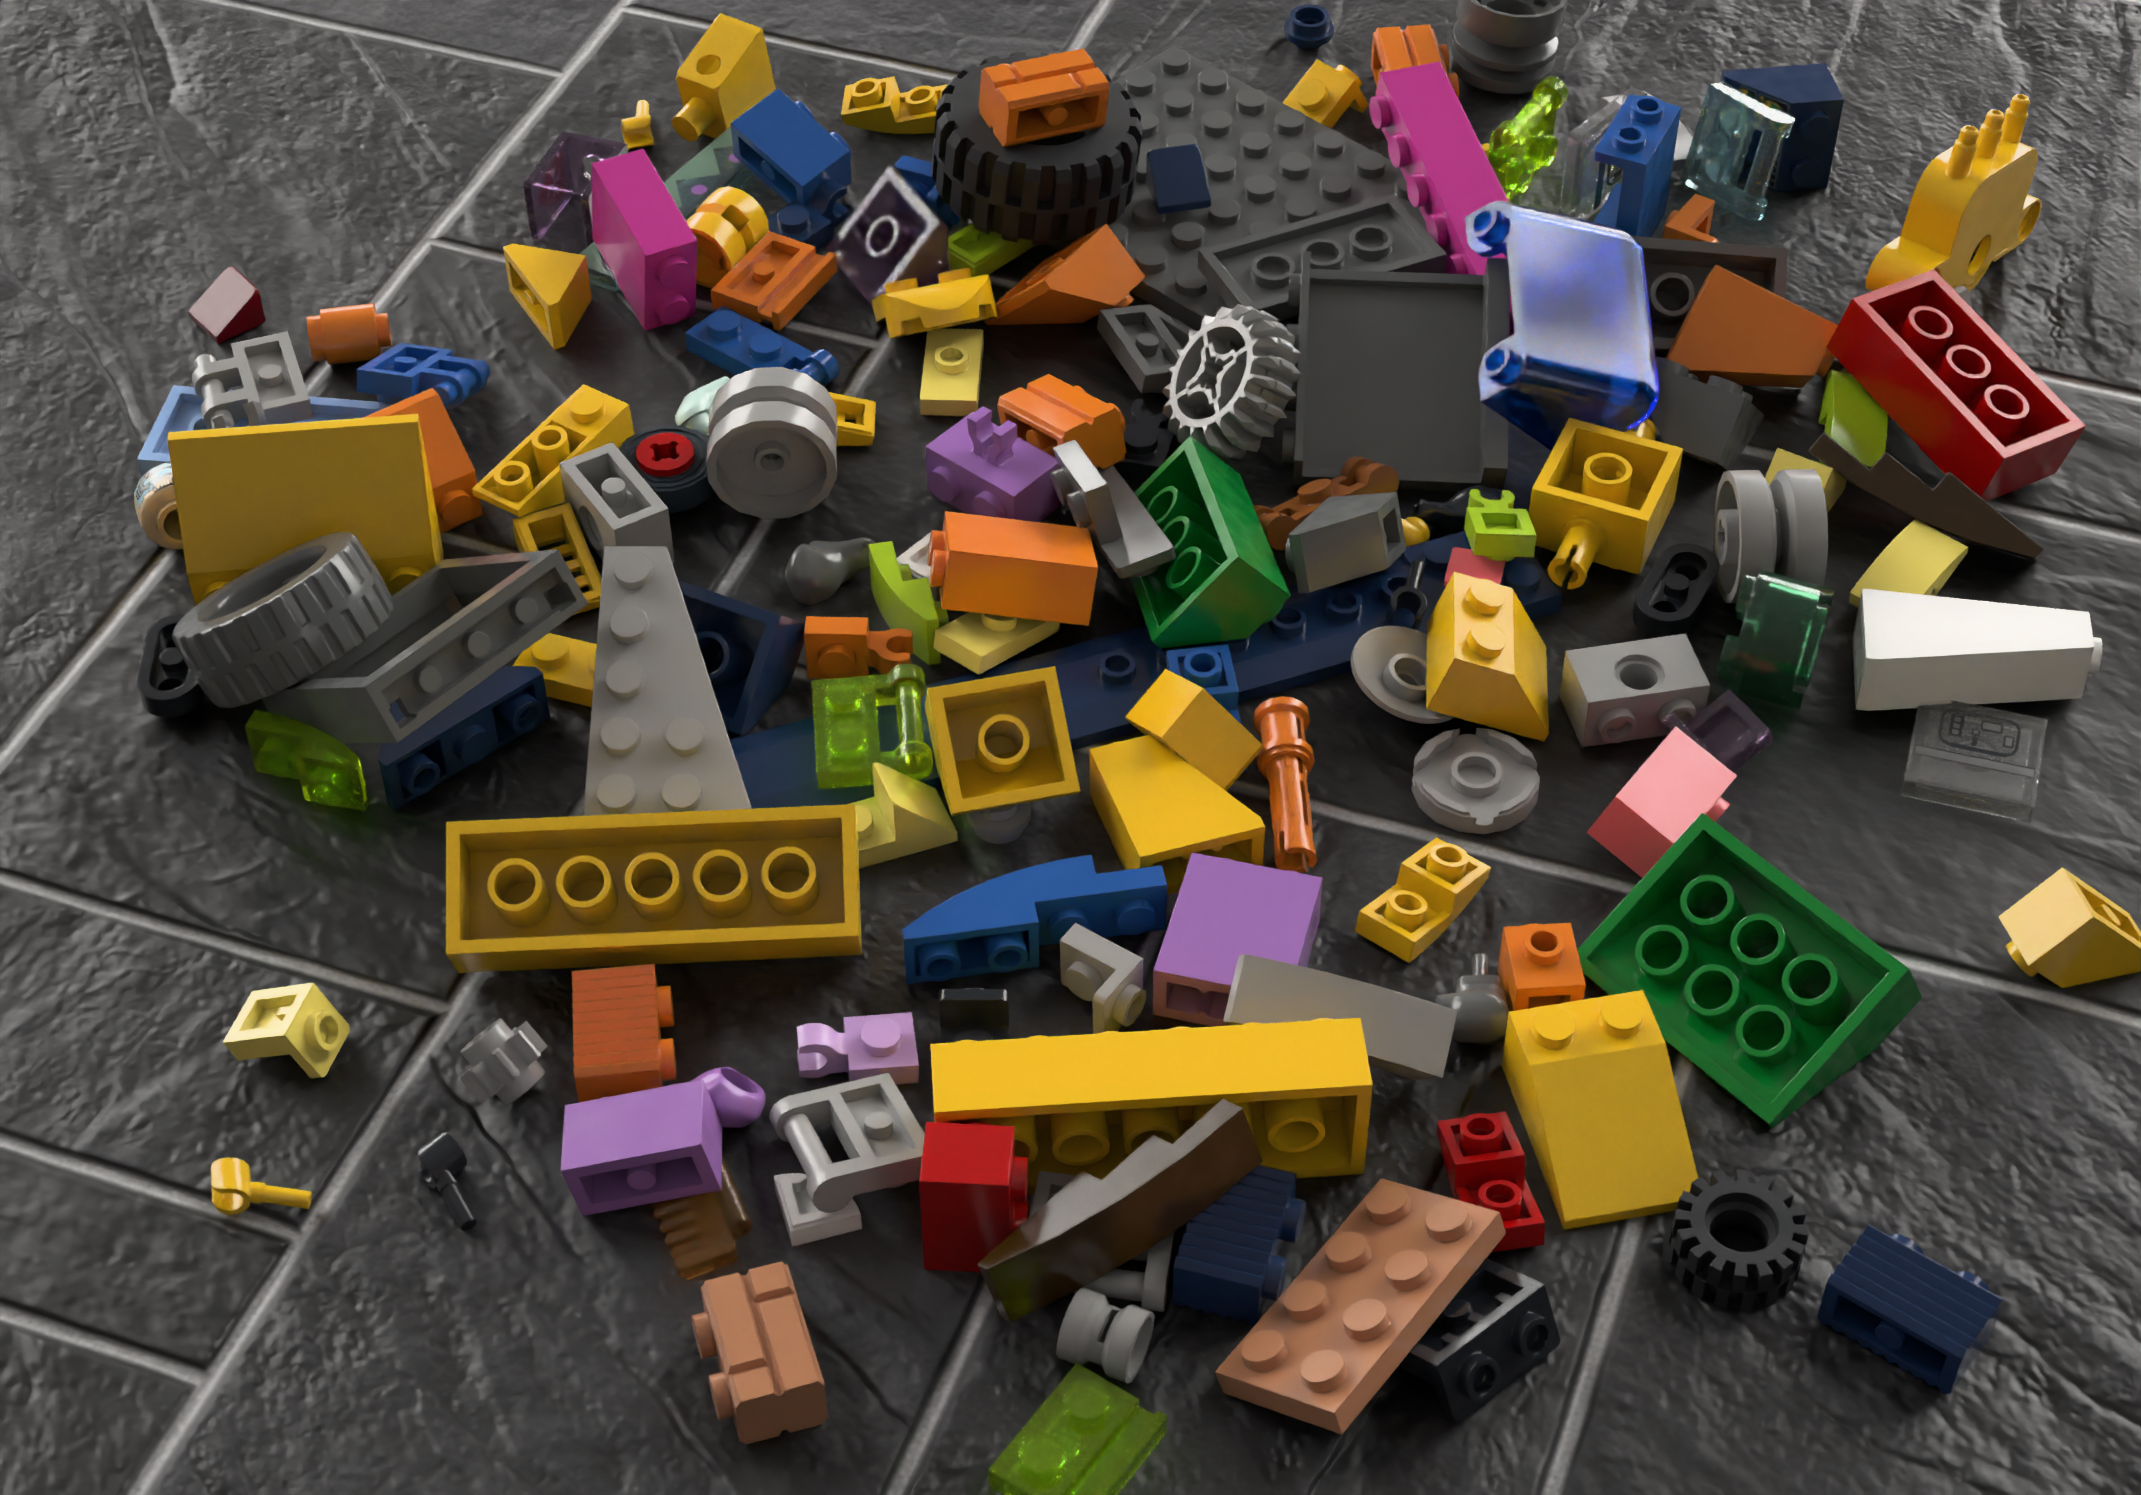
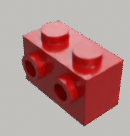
M926 1122L919 1177L925 1270L981 1272L978 1263L1029 1218V1201H1026L1029 1159L1028 1157L1015 1156L1014 1126H998L984 1122H971L968 1124Z

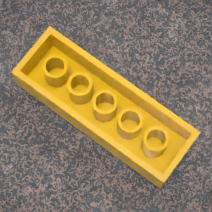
M855 804L446 822V955L458 973L862 955L858 825Z
M1318 1018L1312 1021L1264 1024L1250 1022L1232 1026L1175 1027L1166 1030L1134 1032L1105 1031L1098 1034L1052 1037L1037 1035L1019 1039L961 1040L954 1043L930 1044L934 1122L959 1124L984 1122L998 1126H1014L1015 1156L1028 1157L1027 1196L1035 1194L1039 1171L1078 1175L1081 1171H1084L1096 1178L1104 1179L1151 1135H1155L1173 1144L1222 1099L1243 1108L1263 1161L1260 1165L1297 1173L1296 1178L1364 1174L1373 1084L1361 1018Z

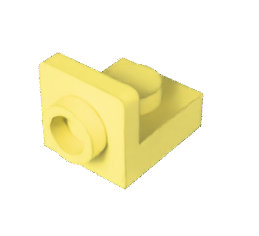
M314 983L271 988L251 992L225 1037L223 1044L238 1061L290 1054L310 1078H321L327 1075L350 1032V1026Z

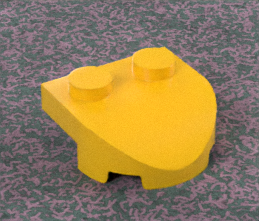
M962 268L938 274V284L918 287L917 278L887 283L884 285L886 294H881L872 300L876 322L886 321L889 338L891 339L997 318L998 315L989 274L972 277L970 268Z

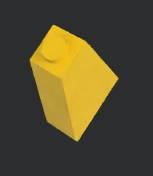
M1151 734L1089 749V794L1124 870L1162 865L1167 882V895L1180 891L1192 853L1228 858L1234 861L1263 866L1265 825L1261 817Z

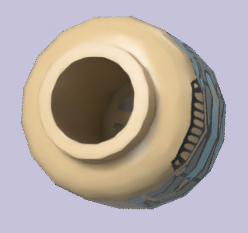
M163 463L151 468L140 478L134 492L135 510L140 525L149 539L161 547L172 550L183 549L171 463Z

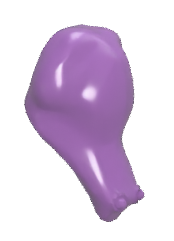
M731 1067L714 1068L691 1080H704L724 1128L745 1127L756 1121L764 1109L766 1094L761 1086Z

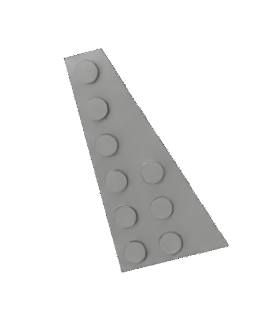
M604 546L583 816L752 809L667 546Z

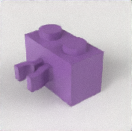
M984 406L975 412H971L925 446L927 491L934 494L941 501L948 502L967 514L1040 522L1061 506L1051 478V472L1059 469L1056 458L1017 437V424L1009 420L1001 426L992 423V411Z

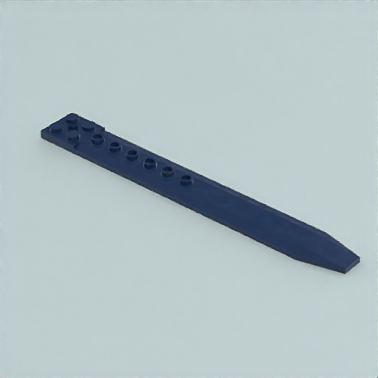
M1465 531L1408 546L1388 569L1308 593H1298L1297 584L1287 586L1291 596L1284 602L1277 616L1271 621L1263 623L1245 639L1160 648L1152 642L1147 625L999 665L980 675L970 673L731 739L730 743L752 809L846 805L874 797L872 764L875 762L939 789L942 788V784L936 767L925 711L928 688L1055 666L1072 750H1076L1140 731L1128 722L1125 716L1163 671L1167 669L1166 651L1228 644L1239 689L1238 703L1352 671L1351 654L1355 644L1363 634L1371 629L1382 626H1401L1412 629L1415 616L1410 610L1404 608L1395 610L1391 623L1385 619V614L1393 592L1399 587L1405 586L1411 563L1414 560H1421L1426 565L1420 591L1427 599V608L1422 623L1416 630L1427 634V621L1446 587L1444 586V579L1452 548L1471 549ZM1535 556L1515 557L1513 560L1505 563L1500 585L1513 588L1531 620L1560 612L1562 593Z

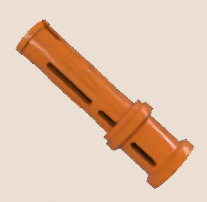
M1281 696L1262 702L1254 711V729L1261 736V744L1264 747L1256 756L1259 772L1269 783L1275 865L1280 870L1305 873L1307 872L1305 855L1306 863L1309 867L1313 868L1317 862L1312 833L1310 798L1307 787V775L1314 765L1312 747L1305 739V731L1308 729L1310 718L1308 707L1302 701L1293 697Z

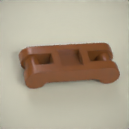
M1354 456L1345 461L1341 469V475L1331 480L1318 479L1309 482L1298 489V496L1272 509L1262 505H1254L1253 507L1270 547L1282 551L1286 549V543L1289 538L1288 534L1328 497L1396 492L1399 486V475L1391 466L1374 462L1365 457Z

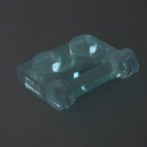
M1724 81L1709 84L1680 181L1743 219L1752 221L1763 219L1768 203L1764 198L1782 140L1790 136L1795 120L1794 117L1784 111L1765 106ZM1756 128L1762 132L1743 191L1736 186L1754 129Z

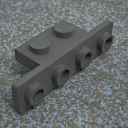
M1076 440L1053 447L1059 469L1051 472V478L1060 502L1063 506L1069 505L1073 519L1079 529L1082 527L1089 528L1092 540L1119 578L1149 575L1155 572L1161 564L1176 558L1172 543L1113 465L1105 469L1099 467L1096 469Z

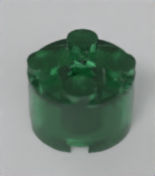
M1765 570L1760 571L1758 578L1745 574L1735 611H1737L1736 619L1744 622L1739 637L1727 635L1717 671H1719L1718 678L1728 680L1726 690L1801 710L1804 694L1794 692L1795 685L1808 688L1827 622L1825 620L1829 610L1818 606L1823 604L1831 607L1836 589Z

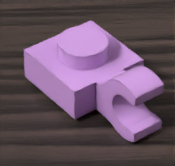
M912 1012L843 1017V1033L836 1032L830 1026L821 1023H808L797 1027L799 1049L797 1050V1060L800 1077L818 1078L832 1073L848 1072L850 1082L889 1073L895 1084L919 1083V1062Z

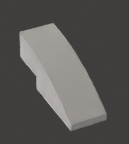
M1242 954L1238 957L1223 1022L1230 1025H1242L1250 1022L1264 1024L1312 1021L1318 1018H1361L1370 1066L1412 1080L1443 1078L1458 1011L1411 995L1336 974Z

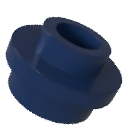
M1301 5L1295 7L1290 12V17L1284 24V35L1288 41L1297 47L1313 50L1328 43L1333 38L1334 24L1330 20L1329 12L1323 7Z

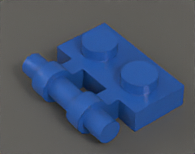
M398 343L357 369L356 392L376 394L379 402L395 404L433 388L439 394L446 409H453L465 402L468 396L478 393L485 387L490 376V367L485 361L480 359L473 360L453 357V350Z

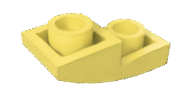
M1915 519L1890 542L1850 591L1849 603L1857 608L1859 607L1862 588L1936 596L1968 553V547Z

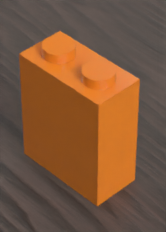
M945 511L942 531H931L928 550V566H931L930 586L939 587L941 609L1089 626L1098 572L1089 528L1079 529L1074 526Z

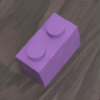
M704 1080L672 1084L565 1105L561 1173L582 1216L721 1190L723 1125Z

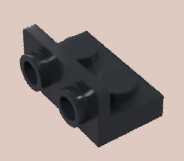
M1486 1258L1398 1367L1434 1384L1444 1416L1456 1423L1462 1422L1559 1346L1560 1336L1545 1284Z

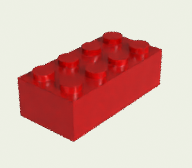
M1934 269L1852 298L1826 347L1945 475L1951 472L1986 502L2056 474L2086 427Z

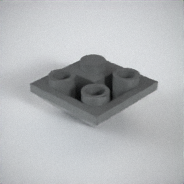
M1656 357L1653 365L1636 360L1632 372L1663 442L1683 448L1682 455L1730 471L1760 427L1764 414L1751 403L1753 396L1742 391L1743 386L1718 376L1710 375L1707 384L1699 382V377L1688 373V367L1665 358Z

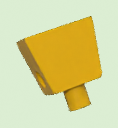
M720 13L678 69L676 81L683 108L672 119V126L683 139L694 142L701 134L716 139L731 126V122L776 90L763 28Z

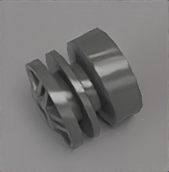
M1458 0L1456 8L1458 20L1452 31L1451 38L1453 41L1449 49L1451 70L1462 81L1482 90L1501 94H1521L1538 90L1550 81L1554 70V57L1559 44L1556 36L1559 35L1563 24L1567 0Z

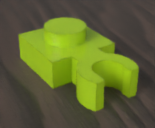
M1478 489L1470 490L1464 530L1473 555L1485 556L1495 561L1506 560V562L1513 560L1515 557H1534L1537 534L1527 509H1514L1515 496L1509 490H1502L1500 500H1489L1483 498Z

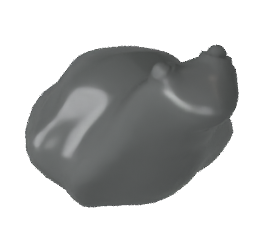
M857 538L839 542L813 541L808 545H799L791 555L785 570V579L795 600L805 605H814L830 598L841 584L870 566L868 544H875V541L870 538Z

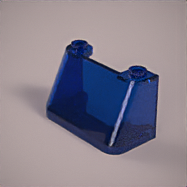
M1494 201L1466 216L1467 241L1472 250L1482 257L1490 258L1500 253L1507 256L1514 334L1491 347L1482 358L1479 370L1481 402L1551 451L1569 418L1621 432H1626L1645 421L1654 411L1659 400V382L1644 257L1640 243L1620 228L1506 201Z

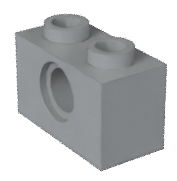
M613 442L559 463L565 504L570 503L585 540L602 561L604 546H667L672 563L675 562L668 507Z
M1679 634L1565 651L1559 696L1581 747H1589L1669 735L1675 726L1682 732L1702 730L1710 683L1687 635Z

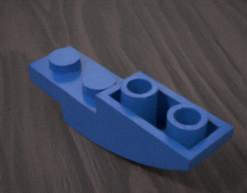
M1091 854L1020 869L961 892L930 909L902 929L906 984L945 981L950 978L995 972L1006 973L1018 969L1039 967V946L1059 944L1060 939L1075 923L1103 938L1166 930L1167 882L1163 867L1161 865L1096 874Z

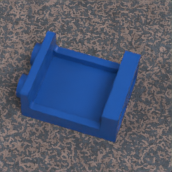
M1628 95L1596 146L1594 153L1595 161L1620 167L1623 170L1622 184L1617 183L1587 233L1652 237L1666 212L1681 106L1665 103L1653 96Z

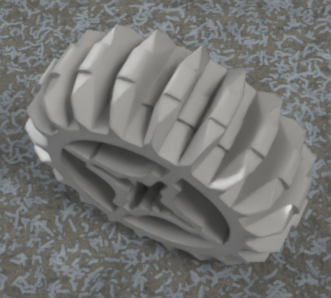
M1240 304L1236 305L1233 309L1222 306L1215 317L1204 316L1199 331L1189 330V342L1184 349H1177L1179 354L1177 363L1174 367L1167 370L1172 376L1171 383L1162 391L1169 399L1162 413L1170 419L1168 430L1176 435L1180 443H1183L1191 436L1222 461H1226L1229 458L1241 460L1247 450L1258 452L1262 437H1274L1275 423L1279 418H1287L1284 412L1286 404L1289 400L1297 397L1291 390L1292 384L1302 375L1294 366L1298 362L1301 353L1293 347L1295 336L1288 332L1285 325L1279 323L1278 319L1263 310L1258 311L1251 306L1245 307Z

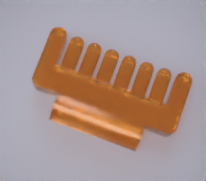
M723 1157L720 1191L650 1203L651 1206L657 1207L654 1211L655 1217L658 1220H663L660 1223V1230L668 1234L665 1238L666 1244L669 1247H674L671 1250V1257L675 1260L678 1276L682 1280H689L736 1262L738 1254L733 1239L745 1236L753 1227Z

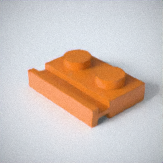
M769 231L711 289L712 308L718 309L721 306H725L758 324L763 319L773 323V329L781 331L837 272V255L830 251L825 256L816 254L815 246Z

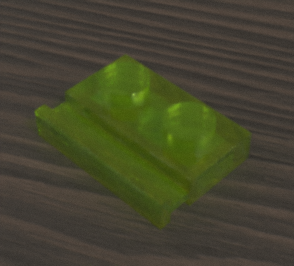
M1076 1363L988 1469L989 1487L1002 1495H1118L1167 1433V1415L1160 1411H1157L1155 1414L1150 1413L1139 1406L1138 1398Z

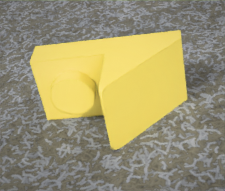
M875 762L872 764L874 797L850 803L855 804L858 825L859 869L958 841L957 830L936 788L881 763Z

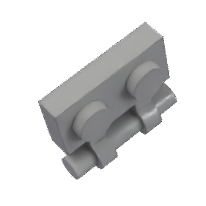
M288 331L231 343L233 358L216 361L212 355L203 354L194 361L195 370L192 374V383L197 396L204 400L201 405V414L204 424L208 429H216L212 418L221 414L230 416L233 426L236 427L239 419L248 417L242 405L250 401L261 403L267 425L287 424L313 418L310 399ZM241 385L243 387L242 389L228 391L229 388L237 387Z

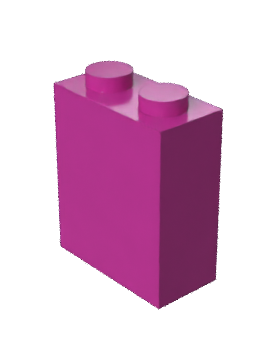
M640 149L592 163L593 241L644 331L663 325L676 324L683 319L695 316L697 239L645 150Z

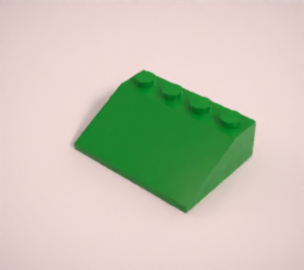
M1703 812L1577 949L1583 975L1608 996L1643 990L1664 1041L1770 1128L1775 1127L1874 1051L1922 999V995L1908 967Z

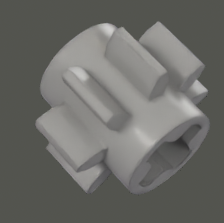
M500 1018L478 1034L461 1050L460 1053L470 1065L459 1079L480 1103L487 1097H493L496 1094L504 1105L507 1106L528 1091L544 1076L546 1071L537 1059L541 1056L540 1053L548 1046L527 1021L518 1028L515 1027L511 1030Z

